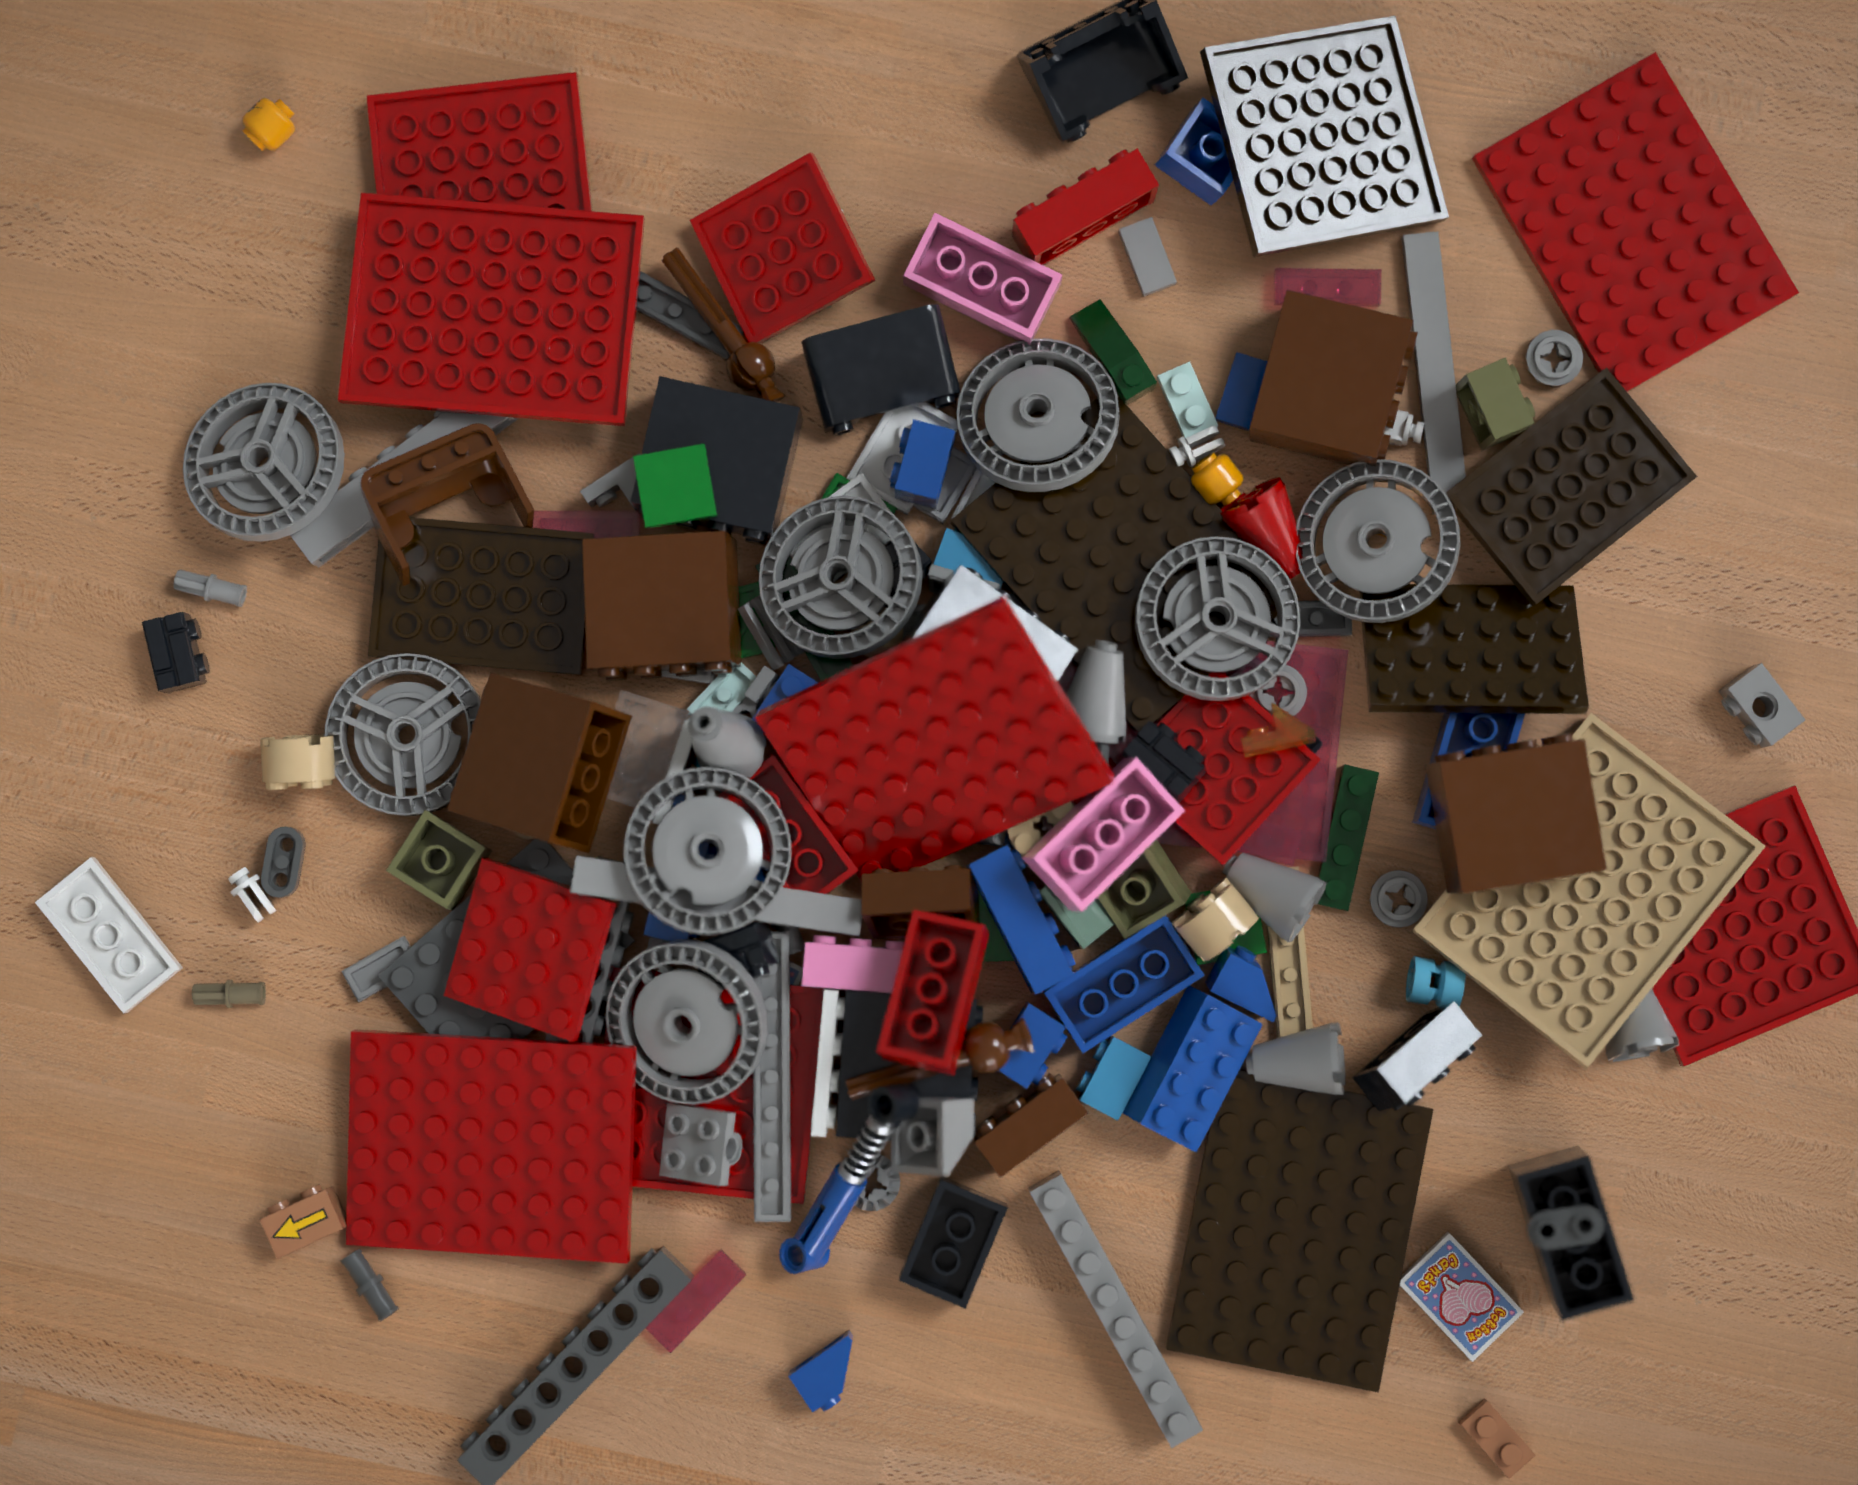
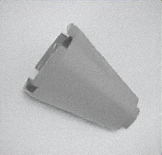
M1096 640L1095 646H1087L1066 697L1093 741L1118 743L1119 739L1124 742L1126 737L1123 652L1116 650V643Z
M709 706L701 707L691 714L688 720V731L700 768L726 769L750 778L761 767L764 760L763 754L766 747V738L762 729L754 720L742 714Z
M1244 852L1239 857L1234 855L1226 863L1222 871L1230 883L1234 885L1253 908L1254 912L1282 940L1288 943L1292 942L1311 916L1309 914L1314 904H1318L1327 885L1321 878Z
M1652 988L1607 1043L1606 1056L1608 1061L1619 1062L1650 1056L1649 1053L1657 1051V1046L1660 1047L1662 1053L1680 1045L1678 1037Z
M1328 1023L1253 1045V1051L1246 1056L1248 1074H1254L1255 1081L1333 1095L1345 1094L1342 1086L1345 1085L1344 1046L1338 1044V1036L1342 1035L1340 1023Z

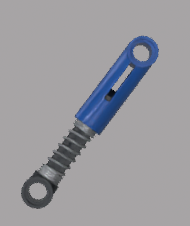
M899 1083L875 1088L870 1093L868 1098L870 1115L866 1120L867 1127L861 1129L863 1134L857 1136L858 1142H854V1149L848 1151L849 1157H845L842 1163L834 1167L794 1237L786 1239L781 1244L779 1258L787 1272L798 1274L824 1267L830 1257L829 1247L867 1184V1173L871 1171L872 1165L876 1162V1157L880 1156L881 1150L885 1147V1142L889 1141L890 1135L900 1126L901 1122L913 1118L918 1112V1093L910 1084Z

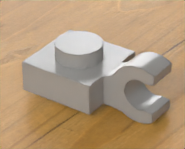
M764 665L745 692V699L736 706L733 712L738 714L750 712L752 719L780 676Z

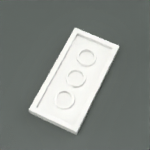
M90 857L35 902L123 1013H128L183 968L95 857Z
M824 989L811 1136L826 1137L828 1129H834L836 1125L837 1105L831 1104L832 1092H838L840 1082V1069L834 1068L835 1056L842 1055L843 1033H837L838 1020H844L846 997H840L841 989Z

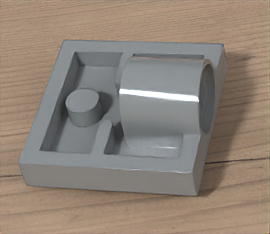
M667 1103L659 1175L716 1186H727L730 1165L736 1164L742 1152L741 1136L734 1132L736 1113L679 1103Z

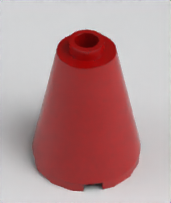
M1276 477L1256 485V490L1248 494L1242 493L1230 504L1223 506L1220 509L1222 511L1220 514L1224 522L1242 541L1250 543L1266 552L1291 579L1301 573L1296 558L1297 543H1301L1299 533L1297 536V524L1285 483H1283L1280 477ZM1298 547V555L1300 559L1303 558L1302 547Z

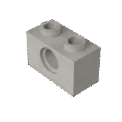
M1762 663L1751 666L1718 691L1723 697L1721 702L1727 712L1733 717L1738 716L1745 725L1743 731L1746 737L1754 745L1759 744L1761 748L1772 746L1805 721V718ZM1756 698L1762 700L1765 704L1766 709L1762 717L1757 716L1752 709V704Z

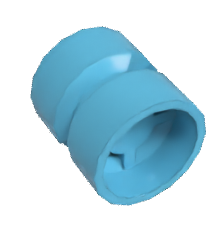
M1413 956L1406 980V1001L1428 1005L1431 1000H1434L1438 1007L1455 1001L1460 1007L1464 993L1465 973L1450 961L1443 960L1440 965H1436L1434 959ZM1431 976H1435L1434 988H1430Z

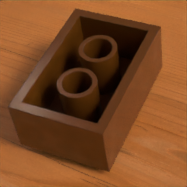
M949 865L944 867L943 870L912 867L907 872L876 869L872 873L862 874L861 915L872 938H906L913 909L979 924V892L970 868L965 869L959 865Z
M1051 1073L1045 1075L1037 1086L1033 1085L1036 1091L1027 1098H1024L1022 1094L1018 1095L1004 1106L1007 1112L997 1120L992 1115L975 1127L978 1134L975 1135L974 1143L1000 1178L1088 1114L1060 1073L1055 1077Z

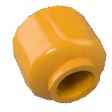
M262 98L243 116L242 122L245 128L242 132L261 151L265 148L275 151L295 132V125L290 120L294 113L280 99L274 103L268 98Z
M1212 452L1192 467L1194 474L1191 477V483L1208 504L1214 505L1221 502L1223 506H1226L1241 495L1238 488L1241 486L1244 477L1228 455L1220 454L1217 456L1215 452Z

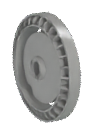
M1032 339L1030 345L1025 341L1014 342L999 348L985 357L972 370L964 382L956 412L960 439L971 462L982 474L994 482L1010 489L1025 492H1047L1061 489L1080 481L1092 473L1104 461L1111 450L1118 433L1120 419L1117 392L1104 366L1094 356L1080 347L1053 339ZM1067 371L1080 377L1097 397L1100 412L1095 429L1085 424L1081 419L1082 413L1085 410L1091 409L1088 393L1081 382ZM999 381L990 392L986 401L984 412L986 428L978 432L977 418L981 403L990 388ZM1035 412L1045 413V415L1040 418L1031 417V415ZM1084 437L1088 438L1084 445L1080 444ZM992 440L995 445L989 447L985 442ZM1070 452L1073 453L1072 455H1070V456L1067 457V458H1064V459H1062V460H1060V461H1057V462H1055V463H1050V464H1045V465H1025V464H1019V463H1015V462H1012V461H1010V460H1007V459L1001 457L1002 455L1006 454V455H1008L1009 457L1014 458V459L1019 460V461H1022V462H1028V463H1044V462H1049V461H1053V460L1059 459V458H1061V457L1067 455V454L1070 453Z
M279 383L249 385L219 399L196 423L184 452L183 475L185 487L197 511L216 529L244 541L263 542L277 540L292 535L308 526L321 515L332 501L344 471L345 453L343 439L336 422L329 412L308 393L299 388ZM278 408L285 409L284 413H278ZM259 410H263L262 413H256V414L250 415V416H248V417H246V418L240 420L241 418L247 416L248 414L257 412V411H259ZM297 413L307 417L314 426L319 444L318 463L314 441L307 429L295 419ZM218 442L224 446L223 452L213 454ZM269 457L267 462L259 467L260 462L264 458ZM213 468V475L209 476V470ZM217 487L221 495L231 505L241 511L268 515L250 517L230 513L220 507L211 488Z
M1377 459L1376 466L1368 465L1365 462H1355L1340 468L1326 477L1312 491L1304 503L1296 526L1297 536L1299 533L1301 543H1297L1296 558L1308 587L1332 611L1346 618L1368 623H1385L1401 620L1416 614L1430 605L1443 592L1451 580L1458 563L1461 546L1459 524L1454 507L1447 494L1435 480L1423 471L1406 463L1393 460ZM1375 482L1388 483V488L1375 487ZM1366 484V489L1349 495L1332 511L1323 533L1324 553L1316 557L1315 541L1317 530L1329 506L1347 491ZM1396 485L1403 486L1418 494L1432 508L1440 526V546L1436 560L1421 551L1422 542L1426 538L1432 537L1425 513L1412 498L1397 491ZM1374 534H1383L1387 537V541L1383 547L1373 549L1368 546L1369 538ZM1298 547H1302V559L1299 558ZM1328 563L1332 573L1324 576L1319 566ZM1426 564L1427 566L1431 567V570L1429 571L1427 576L1423 578L1419 576V573L1422 571ZM1340 580L1354 590L1369 594H1383L1396 591L1411 581L1417 584V586L1395 598L1373 601L1347 595L1333 586L1332 583Z
M851 496L827 497L813 501L796 510L773 533V537L770 538L765 547L760 563V596L765 611L773 625L789 642L803 651L819 657L833 659L853 658L882 647L894 638L907 624L917 606L921 593L923 575L921 558L915 541L903 523L889 510L864 498ZM844 520L855 521L854 526L844 525ZM833 522L832 527L822 529L804 541L796 551L790 564L798 570V574L782 580L786 561L798 542L812 530ZM865 523L884 532L892 540L896 548L900 574L893 599L890 597L894 585L892 559L882 542L876 536L864 530ZM848 571L845 581L839 584L833 583L836 573ZM789 590L791 599L784 601L783 592ZM885 605H887L888 608L883 612L881 616H878V614L882 611ZM797 609L812 624L835 631L850 630L860 627L869 621L873 622L852 633L827 635L806 629L797 623L789 612Z
M1227 537L1199 538L1183 543L1169 551L1155 564L1145 578L1138 594L1135 608V631L1138 644L1148 664L1169 686L1183 694L1203 700H1234L1250 695L1266 686L1281 672L1291 658L1297 644L1300 629V608L1297 595L1289 577L1280 565L1266 552L1254 545ZM1217 560L1218 566L1206 567L1205 561ZM1227 562L1240 565L1262 581L1275 603L1278 626L1271 623L1270 608L1260 587L1244 573L1229 568ZM1196 563V570L1181 578L1172 588L1166 599L1163 619L1168 620L1173 625L1174 631L1161 639L1156 623V607L1161 589L1166 581L1177 571L1187 565ZM1212 611L1220 612L1224 615L1226 624L1223 626L1214 625L1209 619V613ZM1269 634L1276 637L1273 647L1265 644ZM1169 644L1177 654L1174 658L1166 649V646ZM1259 653L1268 656L1255 669L1246 674L1230 678L1206 677L1194 673L1180 664L1182 661H1185L1187 664L1202 671L1223 673L1245 666Z
M394 654L373 660L364 665L343 683L335 694L328 710L325 736H334L335 776L344 789L356 800L372 809L390 815L417 816L422 815L425 810L429 812L441 810L449 805L451 792L455 786L461 762L452 776L440 786L427 792L426 785L443 776L454 763L460 749L462 736L456 735L452 731L451 723L452 720L465 712L468 725V745L472 725L481 703L480 695L472 684L456 669L441 660L426 655ZM411 656L414 657V659L406 660L401 659V657ZM417 657L426 658L430 661H418ZM397 675H424L436 679L447 686L439 692L425 684L400 682L380 689L367 701L362 699V696L374 685ZM452 694H455L460 701V704L456 707H453L447 699ZM357 704L362 706L357 719H354L351 715ZM349 724L355 727L354 743L361 763L373 777L395 787L396 796L382 793L372 787L355 768L347 743ZM406 726H413L416 734L414 740L411 743L402 744L399 739L400 731ZM405 788H417V795L405 796Z
M703 767L688 769L673 774L656 784L645 794L635 808L627 826L623 844L627 878L637 898L658 920L674 929L690 934L714 935L727 933L742 928L757 919L772 905L781 892L788 876L791 862V839L788 826L780 808L772 797L749 778L720 768ZM706 789V796L693 797L694 790ZM715 790L735 796L756 813L767 832L770 845V862L762 859L763 847L761 836L750 815L737 804L727 799L716 797ZM684 794L685 801L672 808L664 816L656 830L652 849L656 871L649 875L644 858V840L647 827L656 812L664 804L676 796ZM703 842L713 844L717 850L716 858L712 860L703 859L698 853V845ZM760 868L768 871L763 883L755 880ZM659 878L668 888L664 893H661L654 884ZM748 887L757 890V893L744 904L721 913H696L683 909L669 900L681 889H685L692 896V904L711 906L735 899L746 891Z
M678 939L665 941L649 947L630 960L619 972L607 1000L606 1024L610 1043L637 1046L636 1083L659 1098L682 1104H700L717 1100L738 1088L753 1073L762 1058L767 1041L768 1022L761 992L752 976L742 964L730 954L714 945L697 940ZM671 964H688L710 973L725 986L735 1003L723 1002L721 993L724 989L709 976L694 970H674ZM655 967L662 973L656 977L651 971ZM642 980L646 986L642 989L637 998L634 1008V1017L632 1019L633 998L636 989ZM737 1014H740L741 1024H738ZM682 1016L689 1019L692 1025L691 1028L684 1025L681 1019ZM737 1035H742L738 1055L726 1072L712 1078L700 1080L681 1077L702 1075L717 1068L732 1052Z

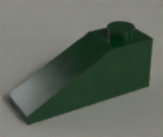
M1101 299L1070 316L1072 323L1092 356L1104 366L1110 375L1117 395L1125 405L1131 404L1155 389L1156 379L1137 348Z

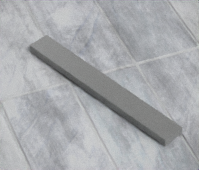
M1436 231L1406 234L1401 239L1410 319L1413 320L1412 331L1418 332L1414 356L1421 419L1425 423L1423 437L1427 473L1446 493L1462 481L1466 474L1439 232Z
M576 856L570 893L642 904L628 881L624 863ZM647 867L649 875L654 873L656 868ZM660 878L654 882L661 893L668 890ZM748 887L746 891L735 899L711 906L692 904V896L685 889H681L669 900L681 908L693 912L721 913L744 904L757 893V890ZM782 888L772 905L754 921L858 937L862 920L861 900Z
M770 931L773 938L772 942L779 957V963L768 967L769 974L754 979L766 1007L768 1022L767 1041L764 1052L753 1071L754 1222H791L790 931Z

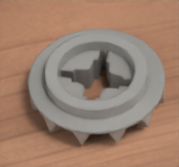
M1548 330L1536 336L1529 344L1525 356L1528 372L1536 378L1538 383H1544L1551 387L1569 383L1578 375L1583 364V352L1580 344L1572 335L1561 330ZM1555 345L1556 355L1568 360L1559 362L1552 372L1550 361H1545V359L1541 358L1548 356Z
M1285 665L1274 679L1263 688L1250 694V696L1275 719L1280 721L1295 716L1302 709L1307 697V688L1302 675L1293 667ZM1277 677H1279L1281 689L1293 692V694L1281 697L1278 708L1276 707V702H1274V696L1263 693V691L1274 688Z
M1396 870L1381 875L1372 886L1369 902L1374 915L1385 925L1406 927L1417 922L1424 914L1427 906V892L1418 877L1406 871ZM1405 885L1403 898L1412 906L1398 905L1391 913L1393 900L1388 898L1389 896L1385 894V891L1397 893Z
M883 1155L876 1157V1162L872 1165L871 1171L867 1173V1177L871 1175V1172H874L875 1167L878 1168L877 1181L887 1188H874L872 1193L870 1192L869 1196L866 1197L865 1186L855 1203V1206L861 1210L878 1211L893 1202L899 1192V1172H891V1160Z

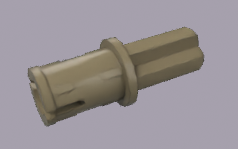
M227 980L226 983L194 984L192 1000L196 1005L226 1004L227 1008H232L233 1004L264 1005L266 1001V986L264 982L233 983V980Z

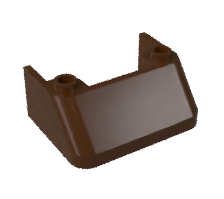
M481 423L468 425L371 467L363 474L361 478L362 495L378 538L403 586L409 584L410 579L409 565L401 549L407 547L413 540L414 527L409 516L472 488L478 500L486 506L497 507L511 501L523 526L533 528L534 508L495 433L487 425Z

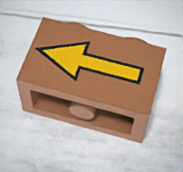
M319 1184L301 1192L300 1195L303 1200L290 1205L288 1199L267 1208L270 1215L259 1220L277 1259L347 1227L346 1214L333 1186L323 1190Z

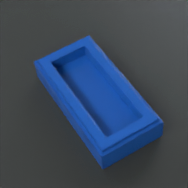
M1236 352L1215 417L1217 422L1246 431L1249 430L1268 361Z

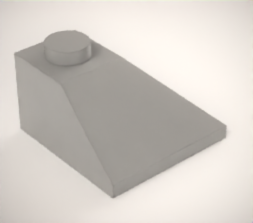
M919 1097L917 1114L913 1118L903 1120L900 1126L891 1134V1172L948 1176L974 1137V1099Z

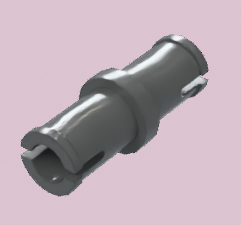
M361 1249L354 1251L341 1260L342 1265L344 1264L358 1286L356 1292L359 1296L363 1295L380 1322L399 1310L381 1283L384 1281L381 1274L376 1275L362 1254Z

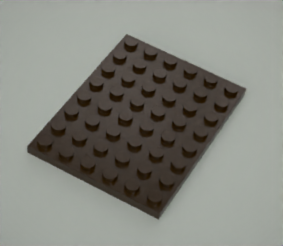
M1118 396L1120 419L1117 436L1104 461L1092 473L1074 484L1047 492H1025L995 483L956 515L950 524L966 538L1026 610L1037 614L1042 620L1041 623L1052 631H1059L1070 639V644L1078 649L1071 660L1077 668L1087 646H1095L1096 640L1117 644L1116 650L1123 652L1126 723L1138 734L1147 722H1156L1186 695L1169 686L1154 672L1138 644L1135 631V608L1138 594L1145 578L1163 556L1183 543L1199 538L1216 536L1241 539L1224 522L1220 514L1222 512L1216 504L1211 505L1205 501L1192 485V477L1182 466H1177L1168 450ZM1097 398L1090 403L1091 409L1085 410L1081 416L1082 421L1094 429L1100 412ZM1084 437L1080 444L1084 445L1088 438ZM1070 452V453H1068L1067 455H1065V456H1063V457H1061V458H1059V459H1056V460H1053V461H1049V462H1044V463H1028V462H1022V461H1021L1019 464H1025V465H1045V464L1055 463V462H1057V461H1060V460H1062V459H1064V458L1069 457V456L1072 455L1073 453ZM1217 560L1205 561L1206 567L1218 566ZM1227 562L1229 568L1244 573L1260 587L1267 599L1272 622L1277 617V612L1268 589L1252 572L1240 565ZM1196 563L1187 565L1177 571L1166 581L1161 589L1156 607V623L1161 639L1174 631L1173 625L1168 620L1163 619L1166 599L1172 588L1181 578L1196 570ZM1212 611L1209 613V619L1214 625L1223 626L1226 624L1225 617L1220 612ZM1170 644L1166 646V649L1174 658L1177 654ZM1185 661L1180 663L1192 672L1206 677L1211 673L1197 669Z
M1239 1070L1208 1129L1166 1349L1379 1393L1434 1109L1415 1104L1408 1107L1405 1104L1396 1111L1393 1108L1378 1111L1365 1094L1345 1091V1094L1333 1095L1255 1081L1254 1074H1248L1245 1070Z

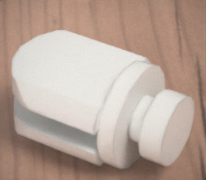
M1398 410L1393 429L1386 428L1384 434L1391 436L1389 444L1407 446L1409 437L1414 438L1413 442L1420 443L1425 423L1418 421L1417 424H1412L1414 415Z
M1215 425L1186 439L1183 436L1178 438L1179 448L1173 446L1169 448V453L1173 456L1177 466L1184 465L1186 460L1188 465L1193 467L1196 465L1197 460L1206 457L1212 452L1219 451L1226 444L1222 438H1219L1191 450V448L1212 439L1220 433Z
M244 867L228 878L231 885H237L230 893L233 897L239 895L252 916L259 923L264 917L245 891L247 888L251 887L270 915L276 909L257 883L260 880L259 875L256 874L249 878L247 875L250 872Z

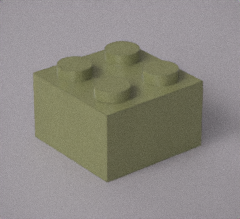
M1506 357L1466 374L1456 384L1457 397L1481 451L1522 434L1535 423L1533 417H1535L1534 407L1528 397L1523 398L1518 386L1521 384L1519 373L1513 364H1508Z
M425 810L386 871L444 908L453 911L477 876L481 859L488 858L492 850L434 813Z
M1156 839L1098 896V899L1124 939H1127L1184 905L1192 893Z

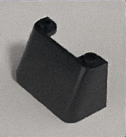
M1120 0L1025 48L1017 54L1020 65L1058 139L1061 141L1067 140V142H1073L1087 134L1085 129L1090 126L1089 120L1148 90L1160 91L1161 95L1171 93L1180 87V82L1188 79L1157 0Z
M938 304L925 305L805 338L801 342L825 433L832 431L834 436L852 432L854 430L853 425L858 423L859 419L925 401L928 404L935 403L936 408L953 405L956 403L955 398H959L961 393L943 317Z

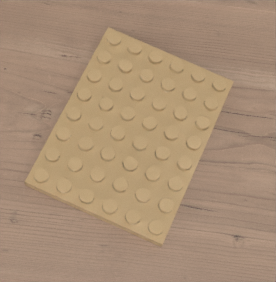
M1590 713L1572 737L1573 740L1585 739L1607 870L1464 894L1447 893V890H1445L1412 931L1585 1069L1599 1055L1765 848L1763 843L1592 713Z

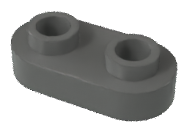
M279 827L269 835L267 840L261 884L264 891L273 897H288L299 886L306 842L303 834L293 827ZM286 838H290L293 841V848L288 852L282 846ZM280 873H284L287 876V883L282 887L276 881Z
M1575 1205L1538 1211L1530 1217L1527 1223L1528 1237L1534 1245L1542 1249L1589 1244L1596 1241L1604 1229L1602 1216L1595 1208L1589 1205ZM1582 1218H1588L1592 1223L1590 1230L1586 1232L1578 1229V1222ZM1551 1224L1554 1227V1232L1550 1237H1543L1540 1234L1542 1225Z

